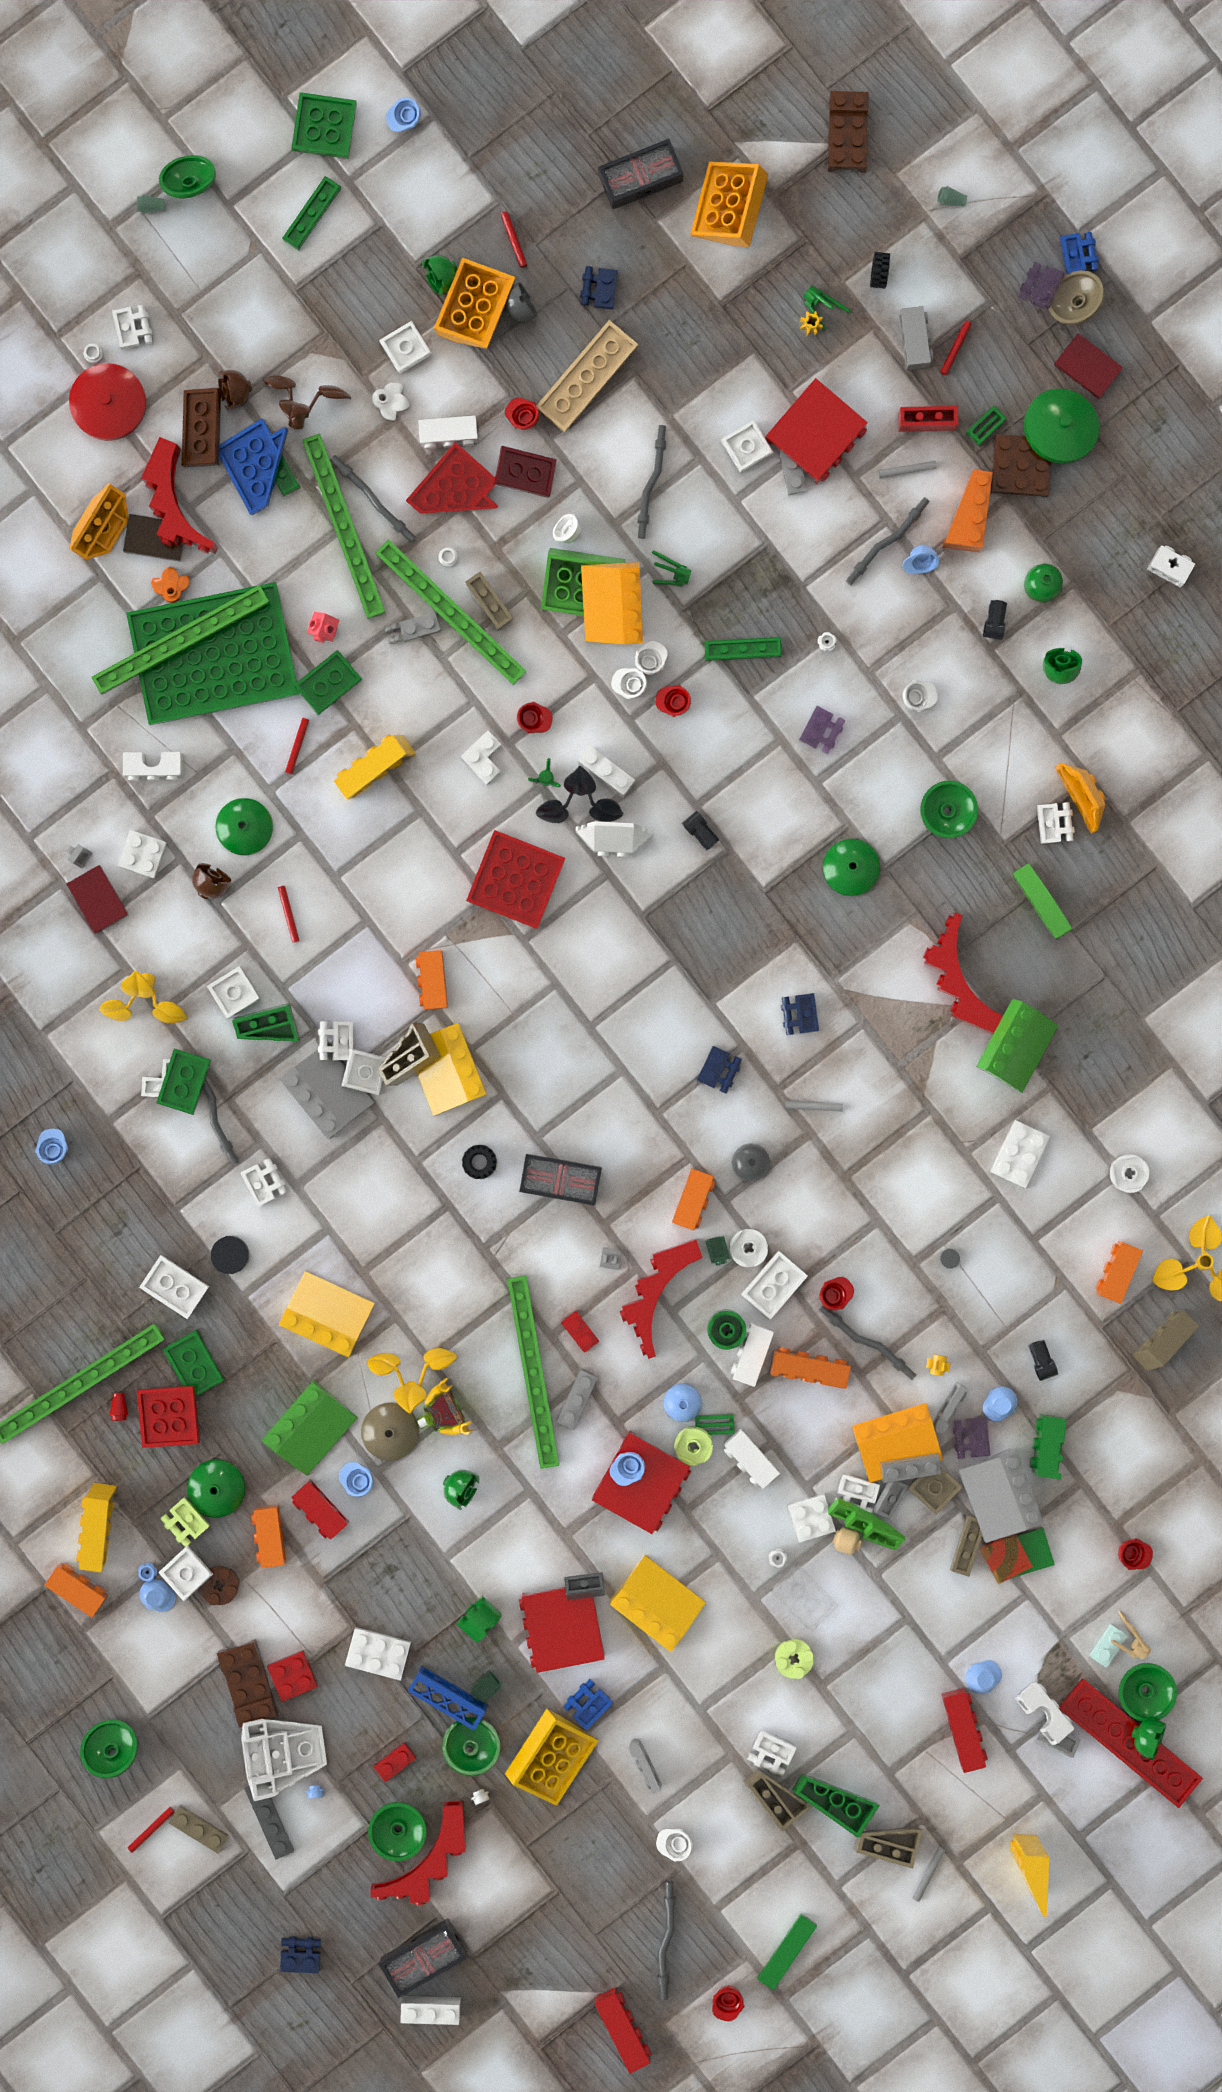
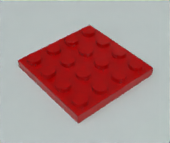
M494 830L466 901L538 929L566 858Z

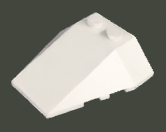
M597 821L587 823V827L586 825L576 827L578 836L594 853H598V856L609 857L610 853L617 854V857L628 858V854L632 855L652 837L653 831L647 830V828L641 830L642 826L634 823Z
M258 1719L243 1723L241 1740L247 1780L254 1801L274 1797L288 1786L291 1787L298 1780L309 1776L327 1765L321 1725Z

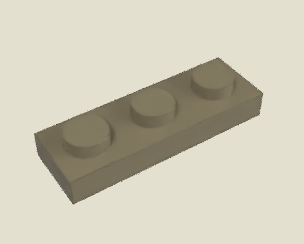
M481 571L465 582L497 630L514 620Z
M967 1515L950 1567L952 1572L968 1577L970 1576L982 1539L981 1530L974 1516Z
M181 1805L169 1822V1824L217 1854L229 1837L227 1833Z

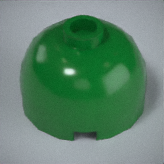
M434 255L423 260V270L427 268L428 274L425 276L434 292H440L439 296L449 292L458 269L455 262H450L447 257L442 255Z
M1046 563L1036 565L1030 569L1024 581L1026 594L1032 600L1039 601L1040 603L1050 602L1055 599L1062 590L1063 585L1062 574L1058 568Z
M1055 648L1048 651L1043 662V671L1046 677L1057 684H1067L1074 681L1080 674L1082 658L1076 651H1064L1065 648Z
M458 1470L448 1475L443 1482L444 1496L447 1502L459 1510H462L461 1506L466 1507L476 1493L477 1489L474 1486L475 1482L479 1484V1476L468 1470Z
M1147 1719L1139 1727L1135 1726L1132 1737L1135 1738L1134 1746L1142 1756L1151 1760L1155 1759L1158 1752L1157 1749L1165 1733L1166 1723Z

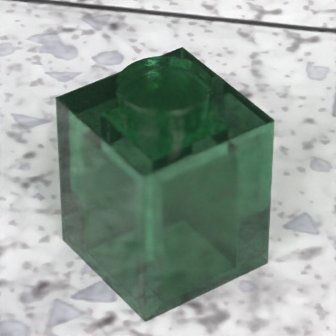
M724 1236L705 1240L711 1263H715L716 1266L727 1263L726 1259H729L730 1256Z
M488 1670L472 1685L471 1693L477 1701L481 1700L485 1703L501 1689L502 1683Z

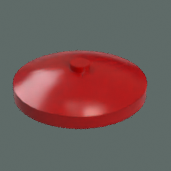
M102 363L89 367L77 377L70 391L69 407L74 421L83 432L95 439L112 441L128 436L140 425L146 411V395L142 384L130 370L117 364Z

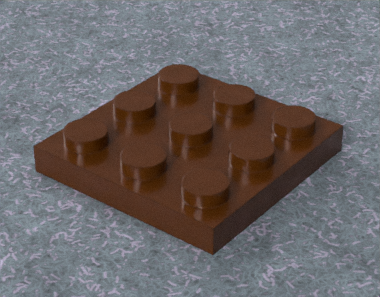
M996 434L991 493L1048 497L1051 462L1039 456L1031 448L1026 437Z

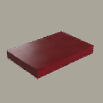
M1077 333L1054 363L1057 368L1098 399L1123 369L1122 366L1079 333Z
M501 446L494 484L549 498L557 459Z
M101 865L66 883L95 934L129 915Z

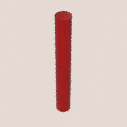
M507 211L503 212L501 217L520 268H524L527 266V262Z
M969 321L964 322L940 371L941 374H948L972 325Z
M306 718L301 720L285 773L291 775L309 720Z
M280 886L278 891L292 943L299 942L285 886Z
M169 1807L127 1847L128 1850L133 1853L175 1813L174 1809Z

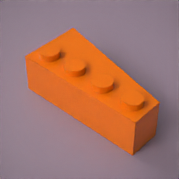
M973 470L942 548L980 553L984 543L993 472Z

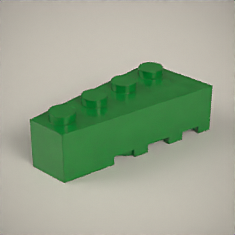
M803 1773L791 1789L795 1794L857 1838L860 1837L880 1806L875 1801Z

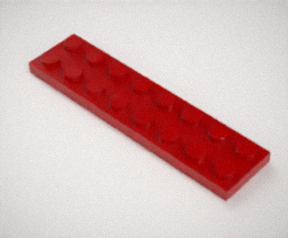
M1082 1678L1060 1704L1059 1709L1176 1807L1180 1808L1203 1780L1197 1772L1162 1743L1159 1744L1154 1760L1142 1756L1134 1746L1135 1738L1132 1737L1135 1726L1139 1727L1140 1725L1085 1679Z

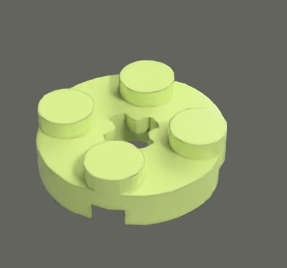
M685 1427L684 1430L678 1433L675 1439L674 1449L680 1461L690 1466L706 1462L713 1450L711 1435L699 1427ZM696 1442L699 1448L691 1450V1446L688 1444Z
M800 1639L782 1642L775 1652L776 1666L785 1677L801 1679L809 1673L813 1666V1653L809 1645ZM797 1654L799 1661L794 1662V1664L791 1663L789 1656Z

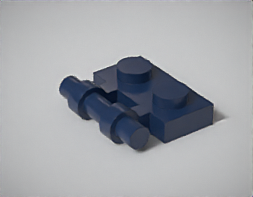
M586 266L585 273L582 276L584 284L583 290L580 293L582 298L581 305L588 306L589 300H595L594 308L613 310L618 270L599 268L598 275H593V267ZM591 283H597L596 292L590 291Z
M814 993L795 995L796 1003L790 1004L789 996L782 997L781 1011L784 1013L785 1022H783V1028H786V1035H793V1027L799 1026L800 1034L819 1031ZM793 1009L797 1010L798 1020L792 1021L791 1010Z
M712 1046L697 1081L712 1088H715L717 1082L722 1084L720 1091L727 1094L729 1087L732 1088L734 1083L732 1081L736 1072H739L741 1068L740 1063L742 1059L735 1056L733 1063L727 1061L730 1053ZM724 1066L730 1068L726 1078L720 1077Z
M296 1936L282 1938L281 1946H289V1950L281 1951L280 1972L319 1973L320 1951H313V1947L320 1948L321 1940L313 1939V1937L296 1939ZM306 1947V1951H297L295 1948Z

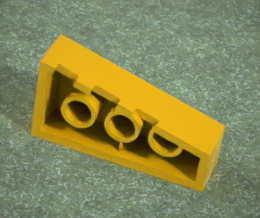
M387 735L381 740L382 744L378 747L373 746L366 752L367 755L364 758H357L351 763L353 765L348 770L343 769L337 774L338 778L334 782L346 799L355 798L373 785L372 780L377 781L387 775L388 769L391 770L403 764L402 759L404 757H412L416 754L404 735Z
M94 1483L87 1496H84L82 1499L81 1507L84 1508V1515H81L80 1526H83L78 1538V1544H81V1549L78 1550L76 1561L79 1562V1570L102 1573L106 1565L109 1539H106V1537L109 1536L112 1522L108 1521V1519L111 1518L112 1511L114 1510L115 1502H111V1498L116 1493L117 1486Z

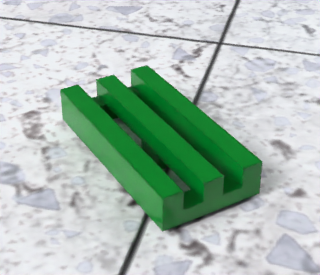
M993 405L966 431V434L980 446L1007 418ZM994 411L995 415L974 434L973 431ZM999 417L1001 420L979 439L978 436Z
M734 1414L697 1415L695 1417V1427L730 1426V1429L705 1430L709 1435L734 1434ZM730 1419V1422L699 1423V1420Z

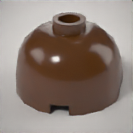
M220 371L219 375H222V378L218 379V386L221 389L222 401L226 399L228 404L225 405V408L231 410L243 406L249 398V392L252 391L251 382L246 380V377L239 371Z
M199 863L192 876V883L198 895L204 899H214L223 896L232 883L231 878L219 868L214 871L210 869V864Z

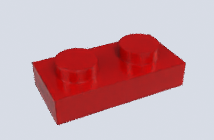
M577 1311L561 1322L584 1353L599 1342V1339Z
M404 1742L376 1763L374 1769L384 1782H387L414 1761L416 1756Z

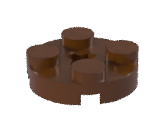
M221 1565L210 1568L209 1570L214 1575L200 1587L202 1596L211 1605H225L231 1602L238 1593L240 1585L237 1574L232 1569ZM216 1581L224 1582L223 1590L215 1588Z

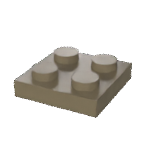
M941 1466V1474L916 1478L908 1487L935 1515L962 1488Z

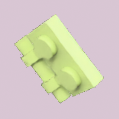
M186 1497L169 1510L174 1515L172 1519L167 1514L160 1518L165 1524L164 1527L167 1530L170 1529L177 1537L175 1539L178 1543L181 1542L185 1547L191 1543L186 1536L190 1534L196 1539L210 1526ZM177 1521L185 1528L183 1532L176 1526L175 1523Z

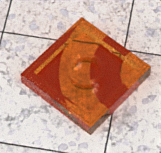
M1016 1534L1000 1538L980 1548L998 1584L1033 1567Z

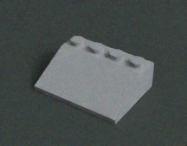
M316 1050L279 1080L326 1138L331 1139L375 1102L367 1092L341 1086L346 1069L345 1065L341 1060H332V1053H327V1060H320V1053Z
M1007 1449L958 1470L985 1543L1026 1531L1044 1523L1017 1450Z

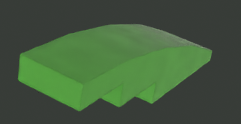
M1028 863L1015 871L1013 877L1023 889L1024 895L1033 905L1035 912L1053 937L1057 940L1072 931L1062 911Z
M837 1498L828 1508V1515L844 1520L845 1527L861 1532L862 1539L892 1550H896L906 1540L904 1535L877 1516L843 1499Z

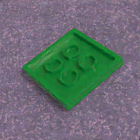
M300 92L291 147L292 151L349 159L357 106L356 100Z

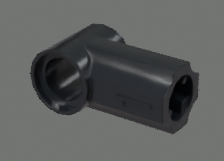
M1001 600L990 601L983 637L1003 639L1007 602Z
M695 811L682 822L685 829L692 836H695L706 851L719 841L698 811Z
M1040 1340L1028 1345L1039 1381L1058 1375L1057 1367L1054 1360L1050 1357L1045 1341Z

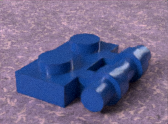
M1091 231L1084 233V240H1081L1080 233L1060 237L1066 275L1074 271H1086V264L1090 265L1091 271L1099 269V258L1094 247L1096 241ZM1083 248H1087L1088 256L1084 257Z
M592 1679L582 1683L579 1686L580 1689L573 1696L571 1695L567 1699L568 1702L563 1706L568 1712L572 1707L577 1710L572 1717L585 1730L613 1704V1700L600 1688L595 1693L591 1691V1688L595 1685ZM586 1694L589 1699L581 1705L578 1701Z

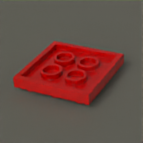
M195 1385L137 1390L142 1448L200 1443Z

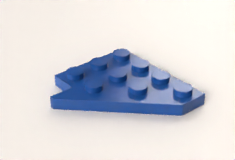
M263 418L219 445V457L250 515H254L269 506L288 434L286 427L272 434Z

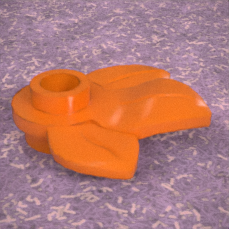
M167 567L163 571L161 578H153L151 584L155 593L162 595L165 601L175 603L180 599L181 592L189 587L190 581L188 575L179 577L176 569Z

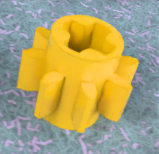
M807 311L806 318L801 317L800 322L804 323L800 330H805L806 336L809 333H813L816 336L817 329L822 330L823 325L819 324L823 317H818L816 315L817 311L814 314H809ZM811 321V323H815V325L812 326V324H808V322Z
M933 1354L932 1359L928 1358L926 1367L930 1368V1374L944 1376L945 1372H949L951 1363L947 1362L948 1357Z

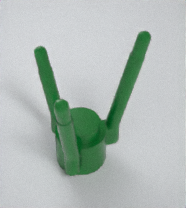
M814 285L803 295L807 300L804 304L810 309L812 314L816 311L812 305L817 306L820 302L830 309L834 307L829 302L847 313L850 312V309L826 295ZM821 321L819 324H822V325H823V328H822V329L825 331V330H826V327H825V325L823 324V322Z
M655 550L652 551V554L676 567L675 569L654 562L655 566L673 572V579H676V581L653 580V584L676 585L682 587V584H688L692 570Z
M547 758L546 770L541 771L538 778H528V781L540 783L543 786H561L559 783L554 782L553 773L550 771V758Z

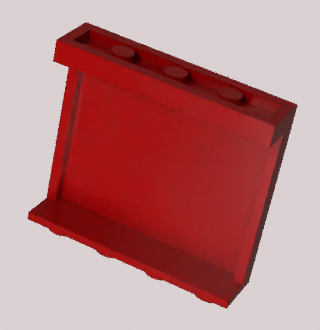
M815 378L768 432L765 439L768 444L771 445L773 443L813 477L817 485L820 480L824 482L830 475L828 471L832 466L836 468L839 465L844 452L849 453L855 446L853 442L857 437L861 439L867 432L866 426L868 422Z
M629 1430L594 1492L592 1501L653 1534L654 1531L658 1532L663 1523L661 1521L662 1516L669 1513L672 1507L670 1502L673 1497H678L682 1489L680 1487L681 1482L688 1479L691 1473L689 1470L690 1465L639 1438ZM626 1452L637 1453L645 1463L642 1479L627 1486L617 1484L610 1475L611 1465L619 1454Z
M565 1587L526 1595L522 1593L519 1605L520 1610L525 1612L526 1618H522L524 1630L528 1629L529 1637H526L528 1649L532 1648L533 1656H530L531 1667L536 1669V1673L605 1660L594 1597L567 1600Z

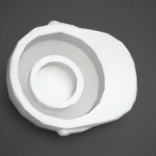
M575 514L564 515L557 522L553 529L555 541L570 544L579 536L581 525Z
M657 641L647 642L636 651L635 664L638 670L645 675H653L663 670L668 657V651L664 645Z
M622 668L613 675L611 686L616 693L630 700L631 698L641 696L645 692L647 679L638 668Z
M913 680L903 691L904 704L911 710L918 712L933 707L938 700L937 690L930 682Z
M664 1829L658 1834L656 1846L661 1854L676 1862L686 1859L691 1854L693 1843L689 1835L682 1829Z

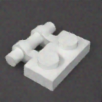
M145 305L137 306L138 313L134 314L131 306L112 311L121 350L140 346L139 338L142 337L145 340V344L153 343V332L149 327V314L146 312ZM136 321L141 322L142 329H136Z
M1070 802L1062 803V811H1058L1057 803L1037 806L1041 844L1061 842V834H1065L1066 841H1074L1073 833L1075 831L1074 827H1072L1071 816H1073V812L1070 810ZM1059 817L1064 818V828H1060Z
M321 1021L320 1029H318V1035H320V1046L318 1047L320 1060H327V1053H332V1060H348L350 1050L353 1049V1022L334 1021L332 1022V1029H327V1022ZM327 1035H332V1046H327Z
M270 1158L263 1161L266 1166L263 1170H261L259 1164H256L241 1172L257 1207L275 1199L273 1190L277 1189L280 1195L287 1192L284 1186L285 1182L283 1179L281 1180L276 1171L278 1168L276 1164L272 1163ZM267 1174H270L274 1182L270 1186L265 1178Z
M842 1473L837 1492L843 1494V1500L850 1502L851 1497L860 1499V1504H852L872 1513L873 1508L866 1507L867 1502L875 1504L880 1484L869 1483L867 1480Z
M761 1730L753 1746V1749L759 1751L757 1756L750 1753L747 1760L753 1762V1765L757 1767L761 1766L768 1769L769 1773L773 1775L783 1776L785 1769L779 1766L781 1762L789 1765L796 1751V1746ZM765 1755L775 1759L774 1762L771 1763L765 1760Z

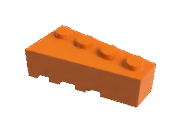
M779 1347V1350L774 1349L769 1372L772 1376L782 1374L783 1377L789 1379L801 1378L805 1382H820L822 1385L846 1389L851 1366L846 1364V1360L836 1358L834 1362L828 1360L827 1356L817 1355L815 1358L810 1357L808 1352L798 1351L796 1354L791 1353L789 1348Z

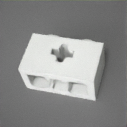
M1161 546L1154 555L1147 570L1178 587H1182L1195 563L1191 562L1192 559L1188 556H1180L1175 553L1173 548ZM1170 562H1173V563H1174V564H1173L1174 568H1171V567H1170V565H1171Z

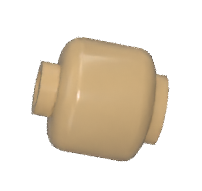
M842 1527L836 1531L833 1545H835L837 1551L853 1555L856 1550H860L863 1540L859 1539V1532Z

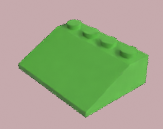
M550 548L547 556L541 609L584 616L581 565L625 563V559Z
M1012 999L976 1067L1023 1093L1058 1025L1028 1004Z
M314 1380L261 1441L281 1458L308 1476L358 1417Z

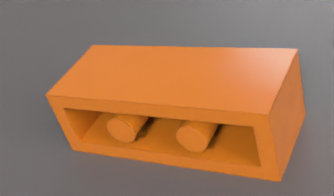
M443 951L418 952L419 957H415L416 968H420L421 976H417L418 987H422V995H419L420 1007L424 1006V1010L448 1008Z
M691 1168L672 1223L693 1231L695 1227L699 1228L702 1217L699 1215L701 1210H705L709 1199L706 1196L708 1191L712 1192L716 1182L713 1180L714 1176Z
M1121 1241L1114 1244L1110 1252L1112 1254L1110 1262L1107 1261L1103 1268V1272H1105L1103 1279H1099L1096 1285V1290H1098L1096 1294L1121 1304L1143 1250Z
M279 1505L258 1507L251 1514L252 1524L256 1525L254 1541L259 1547V1552H256L257 1563H261V1568L285 1565L287 1561Z
M60 1563L44 1586L93 1618L108 1597V1594L105 1593L106 1590L99 1585L95 1586L90 1583V1579L85 1575L75 1573L73 1571L74 1568L69 1564Z

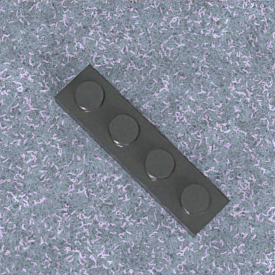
M250 1786L245 1787V1792L275 1860L294 1852V1848L272 1798L254 1801Z

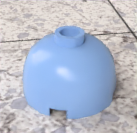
M685 1383L675 1384L669 1388L663 1400L664 1409L668 1416L679 1422H687L694 1419L700 1412L702 1405L701 1396L697 1389Z

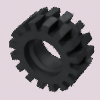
M874 253L870 287L886 289L890 267V253Z
M474 1145L468 1148L462 1157V1167L465 1173L474 1179H485L496 1169V1155L488 1146ZM478 1154L485 1156L487 1159L486 1167L481 1170L474 1168L472 1165L473 1157Z

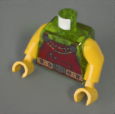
M445 1378L430 1390L423 1407L426 1414L418 1418L417 1422L421 1429L432 1425L434 1431H439L441 1434L467 1435L474 1431V1429H468V1425L472 1422L468 1421L465 1423L466 1419L451 1391L453 1384L447 1386L445 1382L448 1378Z

